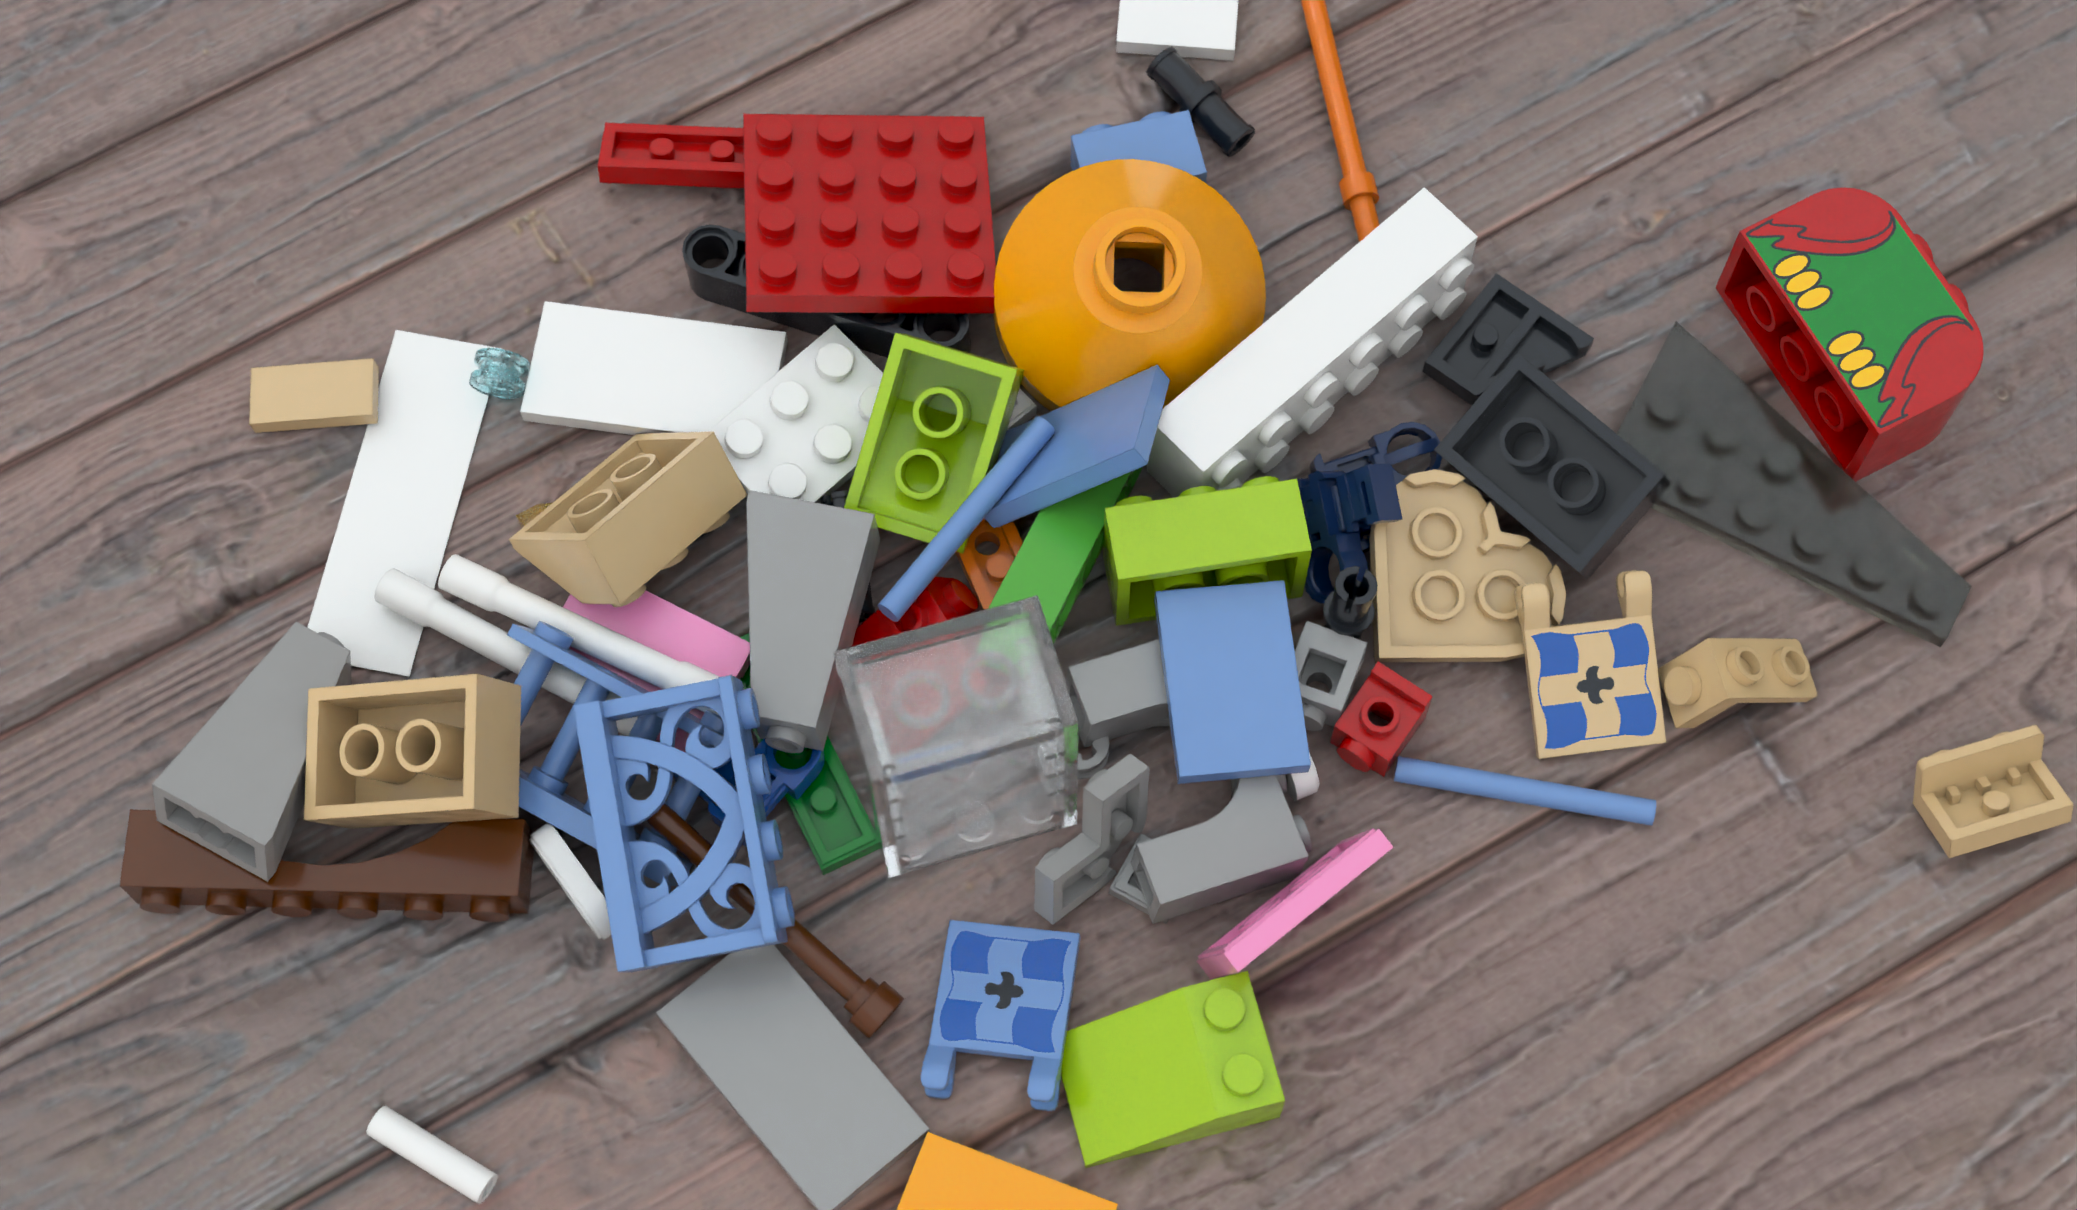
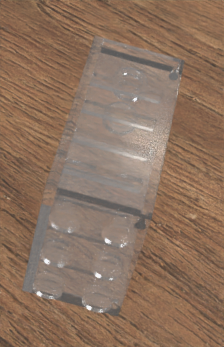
M1038 595L833 652L854 760L888 878L1077 824L1078 720ZM1054 814L1061 817V821L1058 823H1053L1050 820ZM900 859L911 861L907 866L899 864Z

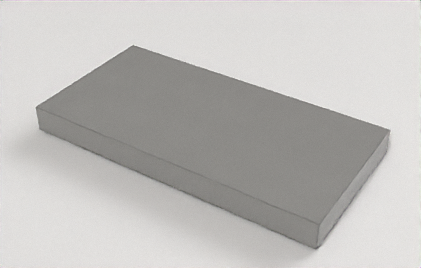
M775 945L728 954L656 1012L666 1028L816 1210H839L921 1142L926 1137L927 1132L930 1133L928 1126Z

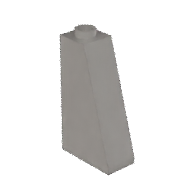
M750 490L746 501L751 688L756 696L760 716V727L756 729L761 739H765L769 746L780 751L801 753L804 747L823 751L881 541L875 514Z
M295 622L152 783L157 821L268 882L278 868L304 805L308 689L352 685L350 650L345 648L334 636L325 632L317 633Z

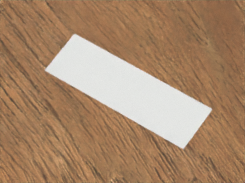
M400 330L395 331L378 388V423L367 425L307 627L317 633L325 632L337 638L345 648L350 650L351 666L410 677L424 626H420L376 602L374 597L375 590L382 576L392 568L433 589L435 588L502 348Z

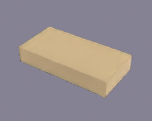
M374 358L251 368L249 425L255 433L376 424L378 423L379 367Z

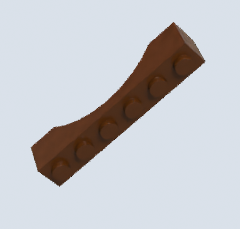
M130 809L120 887L137 904H140L139 907L142 910L160 914L180 912L181 905H203L211 913L232 916L245 914L246 907H271L273 913L288 917L310 916L312 908L337 909L339 915L356 919L374 918L377 916L378 910L403 911L404 916L416 920H439L443 918L444 912H469V917L475 920L503 922L509 919L510 913L528 914L534 848L529 841L532 832L525 819L452 822L432 837L400 852L360 863L315 865L280 860L275 874L267 882L158 822L155 810Z

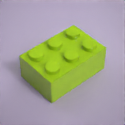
M1264 476L1249 480L1242 487L1216 491L1211 486H1198L1183 491L1178 497L1153 500L1148 496H1133L1119 501L1114 507L1105 508L1103 559L1116 626L1156 620L1154 605L1156 591L1284 580L1287 599L1303 597L1312 548L1297 479L1280 481L1277 477Z

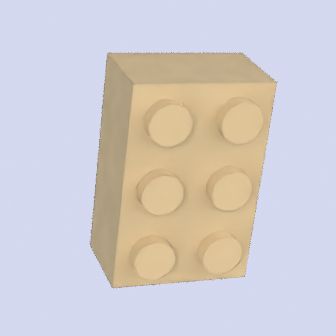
M480 674L309 688L304 820L355 829L519 818L521 685Z

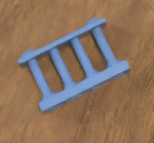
M539 621L535 629L512 624L507 634L509 637L532 648L514 684L521 685V725L555 661L587 678L573 705L597 700L605 701L610 691L621 697L649 692L569 649L574 638L545 622ZM572 706L541 767L533 766L530 774L520 769L519 807L597 849L589 799L584 804L564 793L569 785L564 778L580 749ZM706 710L702 719L687 713L680 721L678 728L689 734L698 726L705 725L701 733L703 745L707 748H714L720 745L724 736V723L719 715ZM667 711L638 716L628 736L655 741L661 731L663 719ZM637 775L633 776L630 779L628 784V790H630ZM679 775L665 804L686 820L701 789ZM645 827L641 835L635 832L636 841L656 843L676 854L677 849L654 828ZM677 855L689 871L693 863ZM656 860L645 868L643 875L661 884L663 876H666L670 886H678L673 873L663 862Z

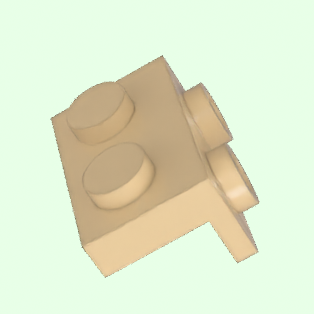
M2037 725L2012 732H2001L1991 738L1951 750H1941L1931 756L1921 758L1917 762L1913 805L1948 858L2071 822L2073 803L2041 759L2044 734Z

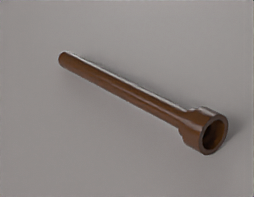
M665 803L652 817L647 819L648 824L696 867H698L712 847L711 843ZM743 883L733 885L729 890V896L752 916L755 901L751 890ZM796 919L794 926L786 927L787 942L782 944L847 1001L844 1008L853 1015L849 1022L870 1039L905 998L885 981L880 985L871 977L864 981Z

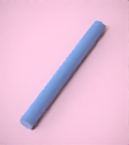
M1035 416L877 606L886 617L894 622L899 621L1054 435L1055 429L1047 420L1040 416Z
M1397 756L1393 779L1394 782L1650 826L1653 825L1657 802L1653 799Z

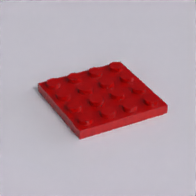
M743 114L746 312L995 314L994 279L996 263L984 117Z

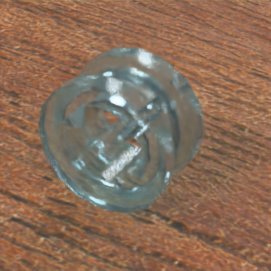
M482 348L476 351L474 363L479 370L471 372L469 384L473 389L500 399H517L524 395L525 383L520 378L525 377L529 372L530 363L520 354L500 348Z

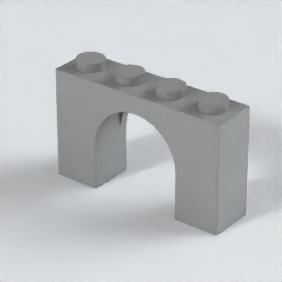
M1159 639L1068 667L1062 691L1072 716H1075L1078 722L1077 730L1084 748L1092 746L1094 740L1109 736V740L1146 728L1170 726ZM1285 774L1230 779L1231 800L1216 816L1203 823L1136 845L1131 859V865L1134 870L1133 875L1138 888L1144 896L1152 924L1296 878L1300 874L1309 857L1308 852L1311 851V839L1302 817L1299 814L1292 816L1284 797V793L1287 792Z

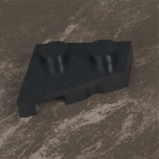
M1496 273L1427 358L1423 373L1470 405H1473L1517 353H1520L1536 368L1546 374L1586 356L1591 349L1594 338Z

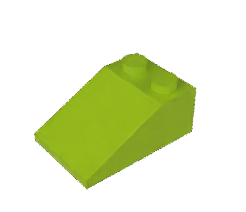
M895 333L844 508L875 514L878 528L930 543L994 467L1008 429L1024 370L915 336ZM969 537L956 552L962 554L965 552Z
M1248 971L1182 987L1068 1030L1066 1034L1061 1079L1085 1168L1280 1118L1285 1097Z

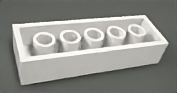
M1425 187L1162 409L1147 464V472L1173 497H1178L1183 491L1198 486H1211L1216 491L1242 487L1243 482L1258 469L1263 473L1272 470L1288 453L1290 449L1288 444L1302 431H1306L1308 434L1317 431L1331 417L1335 409L1333 405L1348 392L1356 396L1371 384L1379 372L1378 366L1392 354L1397 358L1405 355L1421 338L1423 334L1422 328L1437 316L1440 320H1444L1456 311L1467 295L1464 287L1466 279L1474 268L1471 260L1478 236Z

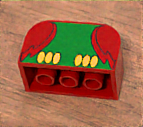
M1846 187L1832 188L1815 193L1739 231L1715 288L1848 485L1932 442L1940 434L1977 376L1983 361L1984 350L1981 332L1974 318L1969 313L1968 303L1964 294L1956 285L1947 282L1933 262L1931 249L1924 238L1918 234H1913L1897 210L1882 198L1864 190Z

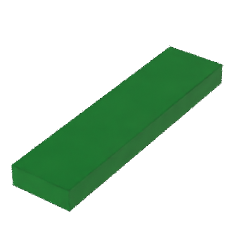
M749 633L740 637L750 642ZM750 665L743 678L741 677L740 679L744 689L751 688ZM754 728L752 731L758 743H760L763 739L759 737L757 729ZM828 735L823 750L824 765L820 774L798 800L788 793L784 796L823 875L882 848L881 841ZM804 747L801 753H788L777 750L775 760L786 769H798L810 760L812 749Z

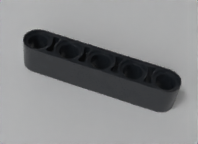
M708 224L691 231L683 242L682 253L691 289L704 300L817 336H821L830 327L835 325L859 349L888 358L895 333L908 334L964 352H971L968 313H894L898 317L893 321L878 323L872 320V317L878 313L746 312L745 233L719 225ZM718 258L725 260L718 267L704 268L701 266L702 263L709 259ZM940 330H947L956 334L952 339L943 342L929 338L931 334Z

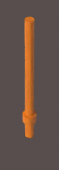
M1301 0L1343 178L1339 182L1343 205L1345 209L1352 212L1358 241L1360 242L1380 225L1375 204L1379 201V194L1374 175L1366 171L1325 0Z

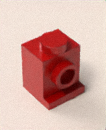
M1378 661L1364 684L1335 723L1330 743L1337 747L1338 755L1350 766L1362 772H1368L1372 769L1382 777H1385L1397 760V756L1401 754L1426 718L1433 696ZM1373 712L1389 722V724L1386 726H1376L1370 722L1368 714Z

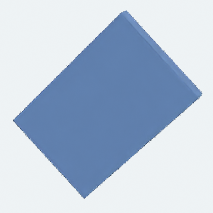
M1155 365L1040 416L1054 427L1055 433L984 517L993 528L1001 527L1146 466L1170 379L1161 368ZM1032 420L1006 432L997 462Z
M1284 580L1156 591L1154 605L1178 784L1309 772L1311 761Z

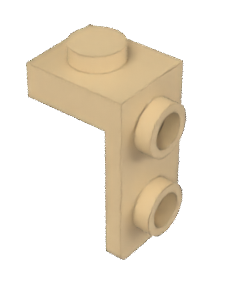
M1708 638L1658 668V675L1675 728H1695L1737 703L1808 702L1817 696L1810 673L1809 662L1804 655L1801 643L1797 639Z

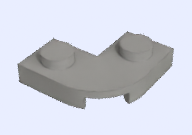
M1131 753L1111 768L1102 769L1091 777L1083 788L1082 832L1063 847L1051 849L1035 867L1034 911L1052 925L1100 890L1117 874L1109 866V859L1130 830L1140 833L1144 829L1147 816L1149 767Z

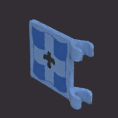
M957 920L949 921L930 1040L920 1078L922 1086L925 1087L926 1096L947 1099L952 1095L956 1052L1033 1060L1027 1087L1032 1108L1053 1111L1058 1107L1062 1061L1081 940L1080 933Z

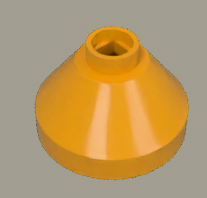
M1137 159L1103 161L1078 168L1053 181L1037 193L1014 220L1003 242L995 270V314H993L1000 348L1008 365L1024 370L1021 384L1029 394L1048 410L1053 411L1155 365H1158L1170 379L1163 405L1164 408L1263 324L1266 303L1265 276L1258 248L1248 227L1231 204L1211 186L1183 170L1158 162ZM1134 258L1150 264L1162 275V291L1133 292L1119 290L1114 285V260Z

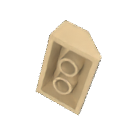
M714 432L640 433L633 436L514 534L509 541L519 554L581 603L611 604L613 607H621L643 595L646 591L645 583L660 570L670 568L682 561L689 552L687 547L698 537L726 523L730 518L728 511L744 499L747 493Z

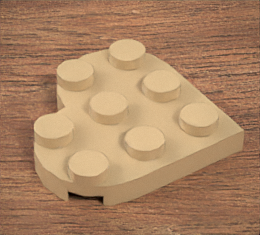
M1437 469L1408 475L1396 485L1403 520L1371 525V573L1376 578L1378 585L1376 596L1372 600L1375 609L1373 619L1374 663L1378 661L1502 662L1525 657L1522 630L1515 601V589L1520 584H1545L1548 588L1550 601V626H1558L1563 619L1567 595L1560 568L1557 564L1552 566L1543 551L1529 544L1531 541L1529 538L1501 532L1495 507L1491 502L1487 504L1477 489L1463 481L1465 477L1462 475Z

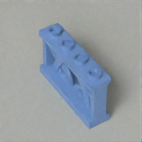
M733 675L718 677V679L612 700H597L573 705L617 971L637 972L680 962L786 943V927L795 925L794 908L788 887H778L774 861L783 859V846L776 820L767 821L762 795L771 793L772 788L766 757L764 754L755 755L751 729L760 727V716L753 689H744L740 679ZM697 707H708L716 711L724 723V736L720 745L714 748H707L703 745L701 733L705 725H701L695 728L688 736L685 746L686 753L675 748L677 727L689 711ZM667 711L661 727L660 742L618 735L617 720ZM731 759L736 788L715 771V769L726 765ZM649 764L658 766L657 781L649 798L645 800L633 798L628 790L630 779L635 775H642L650 783L651 769ZM673 772L705 792L726 814L712 847L691 875L683 861L668 848L652 842L636 841L634 825L646 821L662 807L671 790ZM744 839H746L750 867L732 863ZM656 860L663 862L673 873L678 887L671 892V886L666 876H663V880L658 887H648L643 878L644 870L648 864ZM743 883L749 887L754 897L755 908L752 917L742 927L736 929L723 928L709 917L701 900L710 892L713 899L722 907L736 909L729 901V890L733 885ZM689 911L696 925L708 937L655 948L652 932L664 927Z

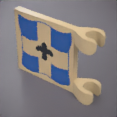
M1632 570L1617 574L1616 588L1623 618L1550 626V601L1548 588L1545 584L1526 583L1516 587L1515 601L1522 630L1535 749L1538 759L1666 743L1652 623V585L1648 572Z

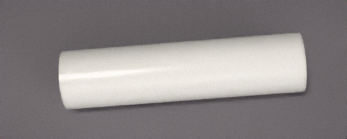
M387 1106L381 1107L368 1125L366 1131L368 1136L478 1204H481L489 1196L497 1182L498 1175Z

